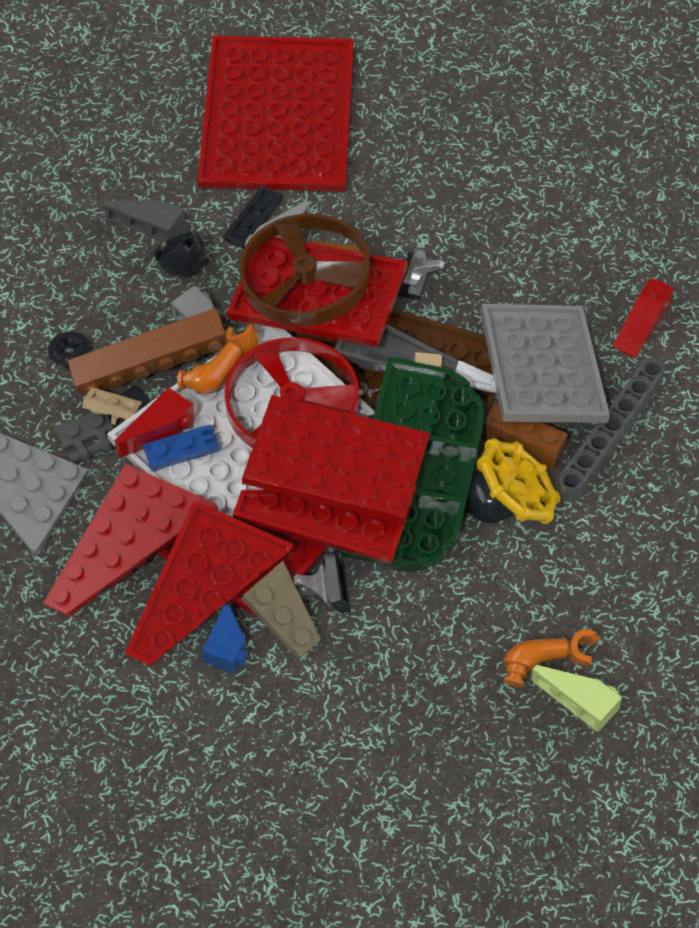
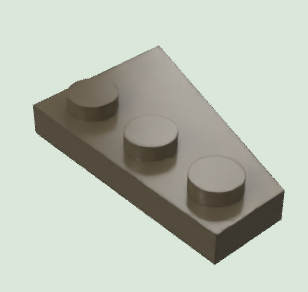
M283 561L242 596L241 599L297 659H301L321 640Z

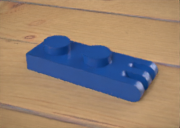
M212 425L202 426L142 444L151 472L209 455L221 449Z

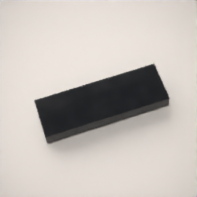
M260 187L223 235V240L244 249L248 236L250 234L253 235L257 228L267 221L283 200V195L269 188Z

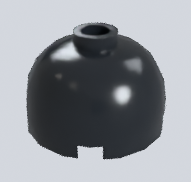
M191 231L178 234L166 240L167 246L162 250L158 246L153 251L158 265L164 272L174 276L183 275L185 278L198 272L197 268L205 258V247L198 231H195L194 235Z
M479 472L474 475L471 480L466 504L469 514L481 522L492 524L511 517L513 512L496 498L492 499L489 495L491 491L483 473Z

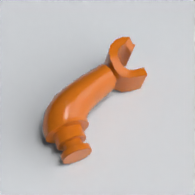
M252 323L246 326L247 328L243 333L237 335L234 328H228L226 332L228 343L210 362L195 365L193 370H188L187 372L179 370L177 376L179 389H186L188 387V389H194L196 394H208L219 389L227 381L228 375L235 363L245 353L259 345V335Z
M583 629L578 631L570 641H567V638L528 640L516 644L506 653L503 659V665L507 667L506 673L508 674V676L504 677L503 682L510 686L523 688L525 682L522 678H526L527 672H532V669L538 663L565 659L567 655L573 663L588 667L592 657L580 653L578 643H585L590 647L598 642L600 637L592 630Z

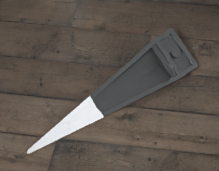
M386 324L378 348L338 340L335 350L348 362L359 364V368L385 372L388 357L414 362L416 352L441 354V367L452 370L466 378L473 389L497 393L492 374L442 353Z

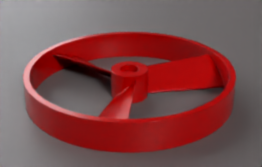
M299 337L279 338L252 348L235 363L225 385V406L229 423L236 435L251 448H253L260 426L252 433L247 431L238 422L231 410L230 396L236 380L245 369L256 361H259L281 388L280 397L354 415L358 414L359 386L352 366L338 351L312 339ZM300 351L319 355L338 366L345 373L351 385L302 388L300 384L289 381L278 353Z

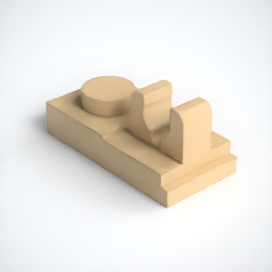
M92 387L84 397L82 408L89 409L95 414L112 415L111 424L116 425L119 417L127 420L138 412L142 402Z

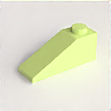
M539 665L532 669L531 681L597 732L620 709L622 697H620L618 691L610 685L606 686L600 680Z

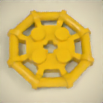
M495 438L486 441L483 455L477 460V468L485 477L491 491L489 495L492 499L496 498L521 522L533 520L540 521L543 524L550 523L554 519V510L561 497L560 493L555 490L546 471L548 467L538 462L517 441L513 443L499 442Z

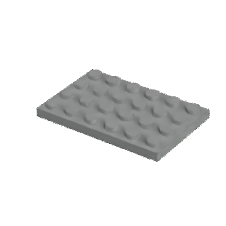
M482 304L480 312L502 422L608 423L610 413L583 306Z

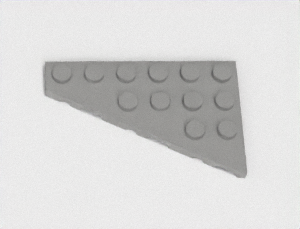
M0 433V515L13 528L18 537L30 549L31 553L37 555L89 472L87 468Z

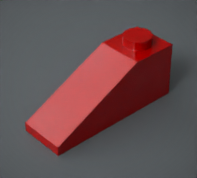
M651 277L639 294L613 344V348L636 358L670 307L674 287Z
M168 387L114 440L117 455L122 458L143 450L142 444L176 435L183 430L189 429L195 420L193 403Z

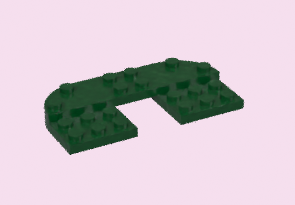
M388 357L373 419L430 433L415 485L416 493L392 565L341 550V556L395 567V571L415 572L430 568L442 561L452 551L459 538L482 437L484 410L479 394H476L470 386V382L460 374L443 367Z

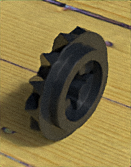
M77 332L58 334L51 340L48 346L50 359L55 362L56 366L63 365L66 369L69 366L68 360L90 352L87 338ZM65 344H67L68 346H70L71 349H73V355H69L68 352H65Z

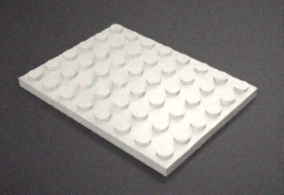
M262 325L255 326L259 335V345L274 339L292 337L283 329ZM300 351L278 353L289 381L300 384L302 388L345 385L311 353ZM259 361L251 364L239 376L230 396V406L234 416L250 433L261 425L271 395L280 397L281 388ZM226 382L215 392L208 394H196L194 389H188V387L186 389H179L177 383L171 389L193 403L195 414L192 426L182 432L212 425L221 449L218 452L152 472L144 450L132 453L126 457L139 470L217 504V511L233 517L232 514L241 490L264 489L242 484V476L252 448L236 435L229 423L225 406ZM359 398L357 415L373 419L375 411ZM156 399L107 433L108 440L115 446L114 440Z

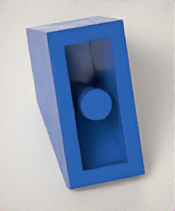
M224 604L202 650L204 663L235 674L238 666L243 667L246 663L248 651L245 647V638L230 606Z

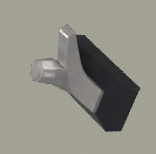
M417 250L415 253L409 251L406 259L408 268L398 295L420 300L429 272L443 269L445 263L442 260H433V257L427 256L423 250Z
M335 552L324 555L323 564L320 565L316 574L311 576L296 574L294 576V583L297 585L295 587L300 597L317 595L337 612H351L345 564Z

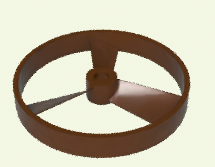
M307 213L278 219L259 230L249 240L241 254L239 273L244 295L258 313L281 324L310 326L333 320L353 308L368 288L371 267L367 245L362 236L352 226L335 217ZM318 228L341 234L359 248L365 261H315L313 256L306 254L301 229ZM280 235L294 257L292 264L294 276L262 299H259L253 294L245 281L246 270L256 251L267 241ZM316 279L354 288L341 300L316 310L288 311L275 307L297 281L302 284H308Z

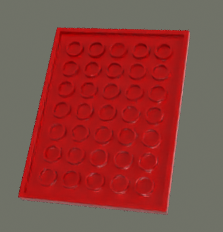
M212 35L197 180L198 188L259 189L263 186L271 190L345 192L354 40Z

